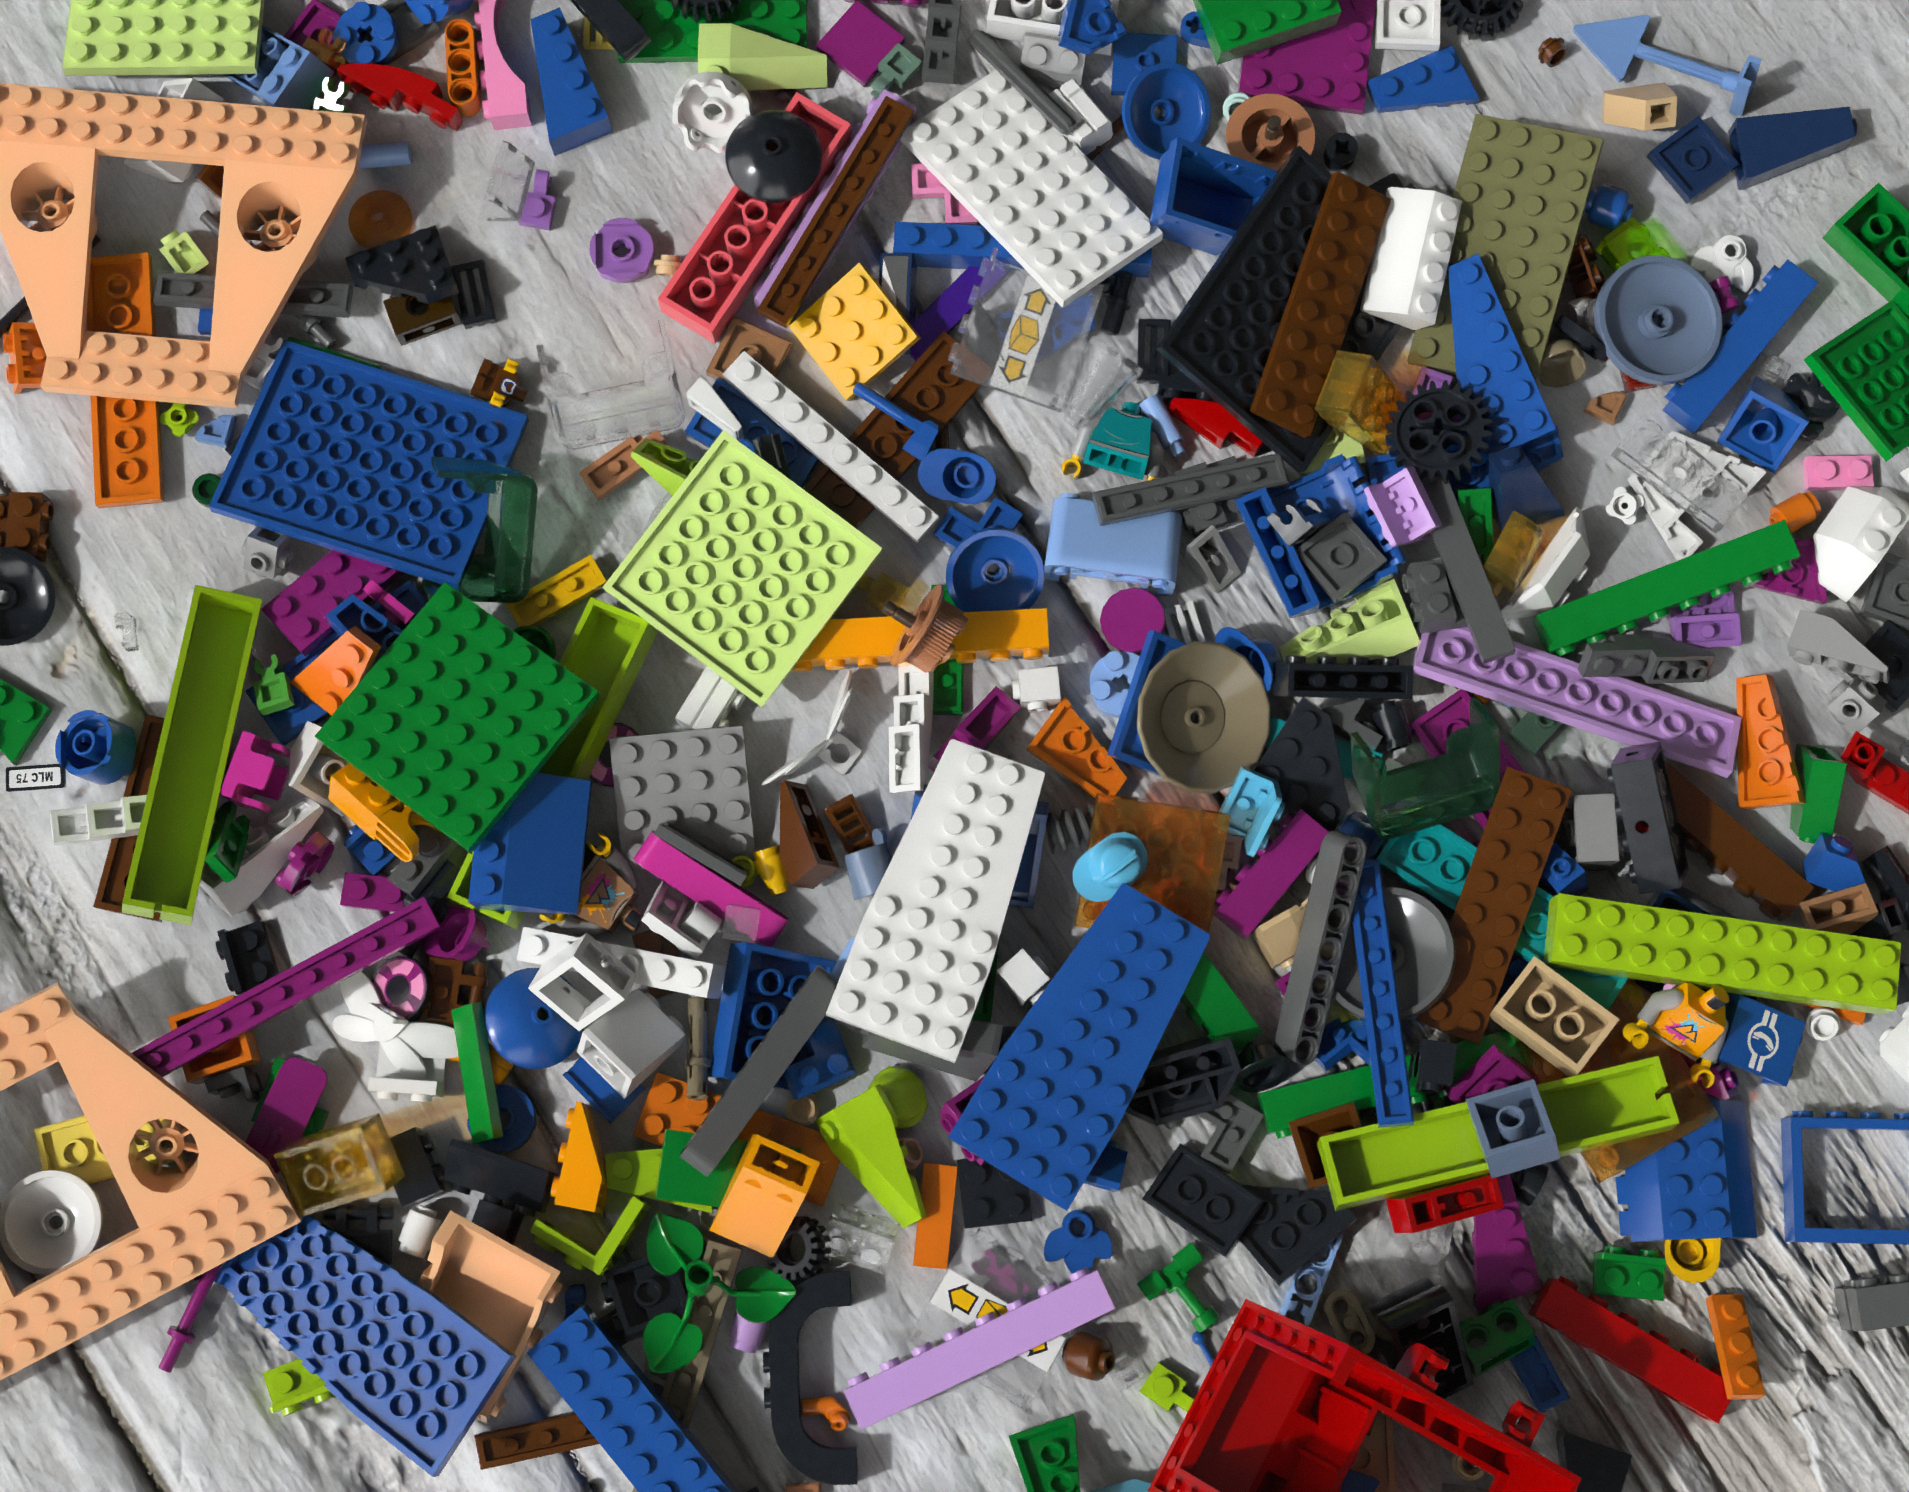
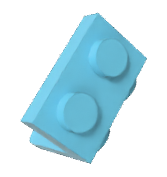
M1242 765L1213 822L1215 828L1233 836L1243 837L1242 840L1245 843L1246 853L1249 856L1254 857L1257 850L1263 851L1270 837V832H1267L1272 820L1277 822L1284 810L1285 803L1282 802L1278 781Z

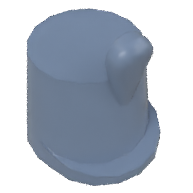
M883 828L874 829L872 832L875 846L844 856L854 901L875 894L892 860L887 847V834Z

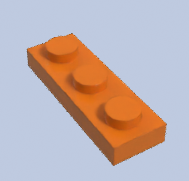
M1711 1294L1705 1300L1727 1400L1760 1399L1765 1396V1390L1743 1294Z

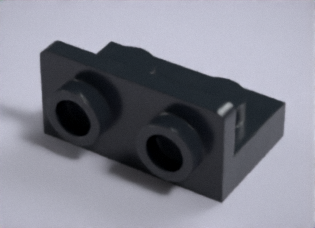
M260 920L230 931L225 929L217 931L219 940L216 941V949L221 960H226L229 972L225 973V979L231 992L235 991V994L239 996L279 974L263 921Z

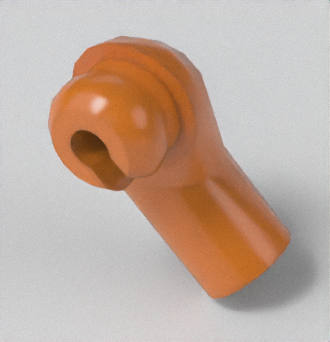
M824 1396L802 1399L803 1416L821 1414L831 1424L833 1430L843 1431L847 1428L850 1421L848 1409L835 1397Z

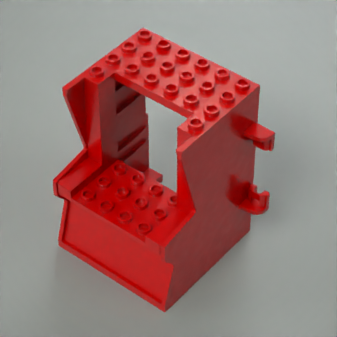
M1245 1299L1148 1491L1340 1492L1341 1484L1350 1466L1356 1461L1358 1450L1366 1434L1371 1430L1377 1412L1384 1414L1494 1476L1495 1479L1488 1492H1577L1582 1478L1530 1449L1546 1415L1517 1400L1516 1403L1511 1405L1502 1423L1503 1432H1500L1434 1394L1439 1385L1435 1382V1375L1440 1369L1446 1370L1450 1360L1420 1343L1411 1345L1404 1353L1395 1370H1392L1344 1342ZM1427 1360L1428 1364L1422 1374L1419 1371L1424 1361Z

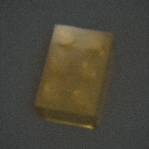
M379 1113L293 1140L274 1154L299 1217L387 1191L405 1176Z

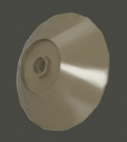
M1194 641L1169 651L1149 672L1138 698L1137 731L1145 757L1163 780L1186 792L1216 793L1233 785L1242 765L1253 769L1259 762L1270 735L1271 705L1262 677L1244 655L1222 643ZM1192 712L1195 713L1194 722H1192L1190 718Z

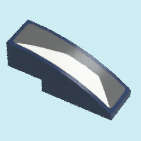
M881 253L879 285L915 329L917 263L913 253ZM913 346L899 358H912Z

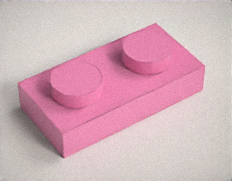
M1872 455L1806 456L1803 459L1805 491L1845 490L1848 486L1874 487Z

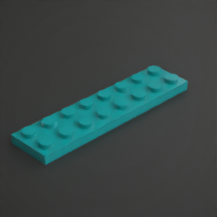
M1411 806L1377 859L1380 860L1381 868L1451 913H1454L1477 847ZM1538 886L1513 952L1527 962H1530L1534 956L1542 962L1544 960L1549 901L1554 897ZM1550 967L1606 1010L1609 1009L1628 979Z

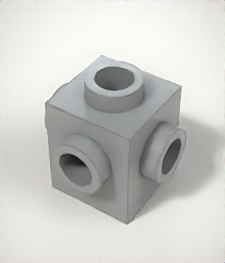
M257 526L247 536L242 546V554L245 555L243 569L254 572L261 577H268L274 580L283 569L287 570L293 558V552L290 551L291 537Z
M1856 675L1849 683L1842 680L1831 691L1830 695L1834 698L1827 708L1831 711L1833 718L1837 722L1847 725L1853 732H1861L1881 713L1887 701L1878 694L1877 688L1872 683L1861 680Z

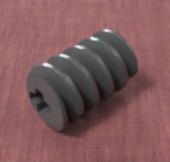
M1100 802L1099 812H1097L1093 804L1087 805L1086 815H1084L1080 807H1075L1073 817L1070 816L1066 809L1061 810L1060 820H1058L1054 812H1049L1047 816L1046 830L1052 854H1054L1055 844H1059L1063 852H1066L1069 841H1072L1076 849H1080L1081 839L1085 838L1089 847H1092L1095 836H1098L1101 841L1107 837V834L1118 832L1113 811L1106 802Z

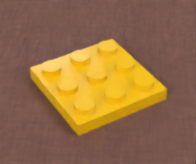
M858 263L789 325L795 336L847 401H851L856 396L853 393V388L858 382L868 386L921 339L862 263Z

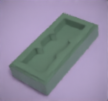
M1527 712L1508 735L1533 756L1563 723Z

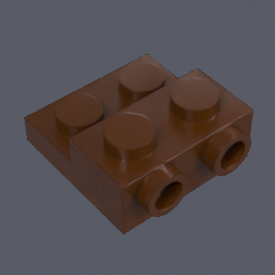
M10 492L9 496H0V547H12L23 550L40 562L46 563V554L50 552L52 545L48 528L49 521L53 520L54 506L45 494L39 492Z

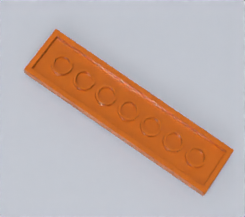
M149 252L91 257L87 302V331L156 337L152 256ZM90 396L95 505L98 508L164 502L159 402Z

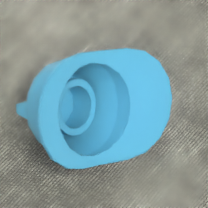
M1117 832L1105 837L1085 852L1076 861L1072 871L1073 884L1077 892L1085 899L1094 902L1107 901L1113 897L1122 883H1126L1129 886L1135 883L1145 872L1148 863L1147 850L1143 842L1133 834Z

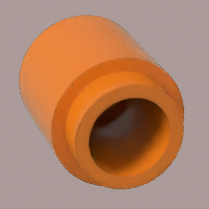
M1808 491L1805 493L1798 492L1770 509L1769 523L1772 525L1785 520L1792 534L1816 520V516L1821 513L1820 504L1812 493Z

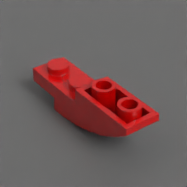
M372 63L340 64L337 68L342 82L350 83L351 93L355 95L362 93L368 96L370 102L380 109L385 110L388 107L397 112L403 104L415 114L422 112L430 116L429 119L443 129H446L448 126L455 131H458L464 122L459 109L442 100L443 94L438 83L422 75L397 67Z

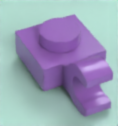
M537 169L534 178V191H524L518 216L519 225L551 231L557 200L555 196L549 195L552 184V177H549V171Z

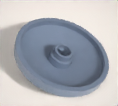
M1659 255L1644 256L1621 266L1605 281L1595 304V330L1599 342L1606 347L1607 357L1619 370L1640 382L1654 385H1668L1681 382L1706 366L1715 354L1720 342L1722 315L1713 289L1694 268L1671 257Z

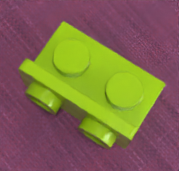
M300 1358L262 1373L273 1404L269 1406L270 1412L276 1413L281 1411L283 1417L303 1410L301 1403L314 1398L315 1403L318 1404L335 1396L325 1387L326 1383L317 1374H311L302 1365L303 1361Z

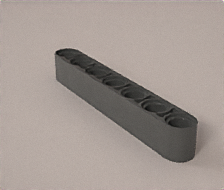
M1337 830L1327 833L1321 843L1274 1039V1047L1281 1056H1285L1287 1059L1303 1066L1312 1063L1319 1052L1366 857L1367 848L1362 839Z
M820 965L812 971L679 1155L680 1158L706 1177L710 1175L826 1015L839 979Z

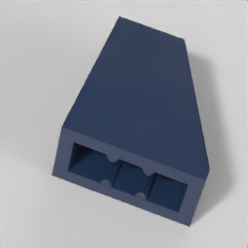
M1520 445L1488 454L1492 517L1502 533L1564 516V510Z

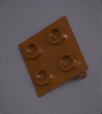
M1578 233L1577 245H1575L1567 274L1572 275L1587 270L1571 277L1570 283L1573 284L1572 287L1576 299L1587 297L1594 300L1593 297L1599 294L1601 287L1605 283V278L1602 271H1599L1597 264L1593 265L1592 261L1598 258L1592 242H1589L1586 234L1581 236Z

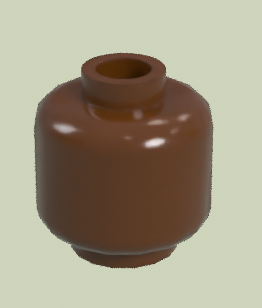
M1080 1331L1069 1338L1062 1351V1358L1069 1373L1092 1381L1103 1379L1114 1368L1116 1361L1113 1346L1108 1338L1085 1331Z

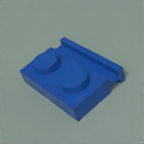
M582 1057L563 1074L568 1082L610 1124L646 1089L640 1084L624 1099Z

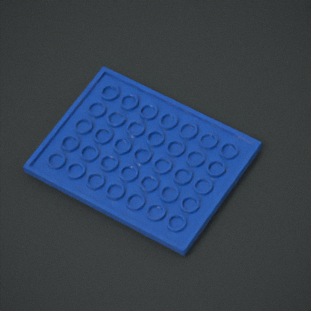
M284 340L213 495L209 508L213 513L436 583L443 584L446 582L451 587L460 589L529 422L528 415L503 407L494 408L490 403Z

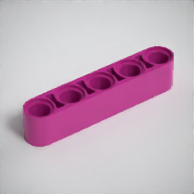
M652 830L633 858L636 863L695 902H699L712 913L760 944L767 947L774 945L790 921L788 917L742 886L654 835L655 831Z

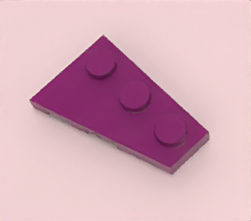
M1814 539L1794 540L1801 556L1792 563L1793 569L1779 575H1774V572L1771 571L1761 575L1763 580L1751 585V587L1822 605L1827 603L1826 588L1819 584L1818 581L1819 570L1815 556Z

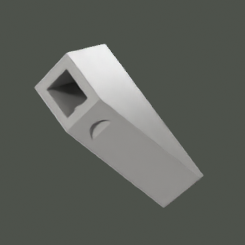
M1800 609L1787 645L1789 656L1793 657L1794 661L1803 665H1812V663L1826 666L1825 668L1828 671L1836 674L1848 672L1859 675L1858 677L1861 680H1865L1868 683L1876 684L1879 681L1888 683V667L1835 619Z

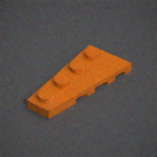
M1764 674L1736 678L1737 716L1742 717L1737 742L1738 808L1747 810L1806 804L1773 676Z

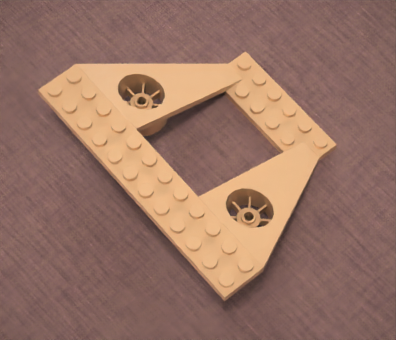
M0 83V231L47 356L40 385L43 391L238 408L244 377L302 274L315 262L320 250L319 244L357 178L367 125L365 114ZM99 155L224 166L210 341L85 330L92 241L97 232V215L94 210ZM63 199L70 200L66 204L63 203ZM285 218L291 219L293 221L288 224L285 221ZM29 221H38L36 224L28 228ZM251 240L262 241L255 247L250 245Z
M60 982L0 1012V1091L59 1061L139 1228L17 1292L0 1260V1381L300 1223L302 1218L266 1158L78 1012ZM150 1121L156 1128V1131L153 1133L139 1130ZM191 1133L195 1138L196 1144L186 1142L184 1136ZM134 1137L150 1141L149 1147L139 1152ZM183 1150L198 1153L187 1163L184 1162L180 1155ZM153 1154L160 1159L159 1165L147 1161L144 1157ZM174 1159L178 1165L176 1167H162L164 1160Z

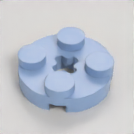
M1112 651L1094 665L1088 685L1091 697L1100 711L1111 717H1120L1128 689H1123L1121 693L1117 692V685L1112 683V681L1123 676L1127 678V683L1130 685L1140 656L1125 651Z

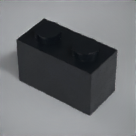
M413 1127L377 1143L401 1207L409 1208L446 1192L443 1183L447 1182V1180H444L445 1171L440 1163L435 1164L431 1151H434L435 1147L427 1131L423 1133L421 1128Z

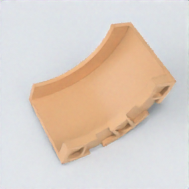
M450 1210L432 1239L427 1259L431 1264L422 1273L418 1284L440 1297L516 1356L476 1418L487 1424L491 1416L497 1418L507 1401V1399L503 1398L506 1389L528 1348H533L543 1334V1331L538 1328L549 1304L554 1303L563 1285L558 1283L561 1271Z

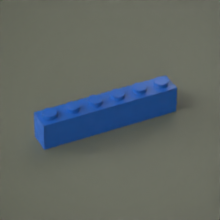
M1787 259L1781 268L1774 265L1762 279L1766 286L1761 292L1755 288L1743 302L1747 309L1742 315L1735 312L1723 327L1728 331L1722 339L1720 338L1717 350L1706 366L1689 377L1683 385L1677 382L1665 396L1669 402L1662 411L1693 434L1818 284L1816 280Z

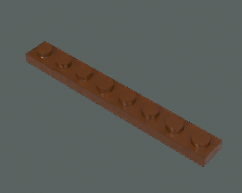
M888 96L884 98L758 307L760 315L787 329L914 117V110Z

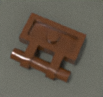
M430 957L428 970L432 976L433 992L431 1002L421 1012L420 1022L437 1023L454 1028L451 1010L464 1006L459 1005L462 986L471 987L469 1004L479 1002L482 1004L484 989H488L489 978H486L488 965L475 963L473 976L464 975L466 962Z

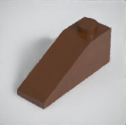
M784 780L780 783V859L785 870V876L791 886L814 889L836 872L840 866L808 786Z

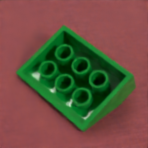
M1193 0L1217 65L1334 26L1342 12L1338 0Z

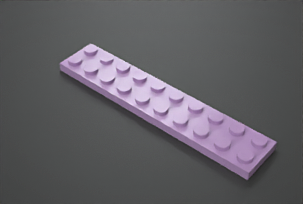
M1468 627L1420 634V641L1413 662V673L1630 746L1661 741L1664 757L1728 778L1733 771L1742 717L1619 676L1582 677L1577 670L1580 663L1512 641L1516 649L1514 655L1482 664Z

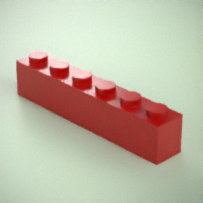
M1560 1276L1558 1280L1547 1278L1528 1313L1530 1316L1703 1419L1719 1424L1731 1399L1727 1400L1721 1369L1715 1366H1711L1710 1370L1698 1363L1700 1357L1684 1348H1681L1678 1352L1668 1346L1670 1340L1654 1330H1650L1648 1334L1637 1327L1639 1321L1630 1315L1620 1312L1618 1316L1607 1309L1609 1304L1593 1294H1590L1587 1298L1577 1292L1579 1286L1563 1276Z

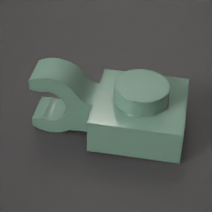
M897 43L878 64V71L882 74L871 84L873 88L871 95L878 98L883 89L890 92L894 84L902 89L922 68V61L900 43Z

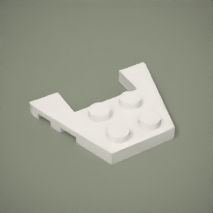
M1672 430L1627 480L1636 495L1640 494L1643 496L1645 501L1644 508L1678 561L1691 556L1704 542L1678 518L1713 479L1720 475L1745 496L1766 474V471L1757 466L1753 468L1740 462L1741 459L1734 456H1725L1711 450L1710 446Z

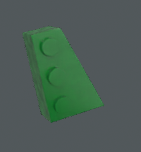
M1203 952L1180 1001L1188 1009L1185 1012L1197 1027L1201 1026L1208 1034L1206 1037L1231 1036L1236 1052H1238L1263 1031Z

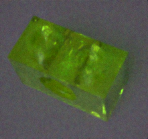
M1633 216L1605 236L1596 249L1614 272L1635 259L1631 255V251L1639 252L1642 257L1658 255L1670 257L1664 248L1658 247L1651 239L1647 227L1642 223H1638Z

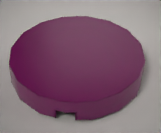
M1129 588L1120 590L1108 599L1102 608L1100 624L1102 633L1111 646L1119 651L1141 653L1148 630H1155L1164 634L1166 617L1162 605L1154 595L1143 589Z

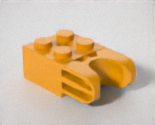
M349 763L331 775L328 799L374 841L378 839L400 860L410 862L418 856L419 838L411 827L426 825L443 834Z

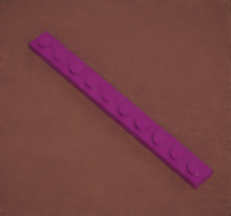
M422 897L135 1050L132 1054L161 1077H164L442 927L427 898Z

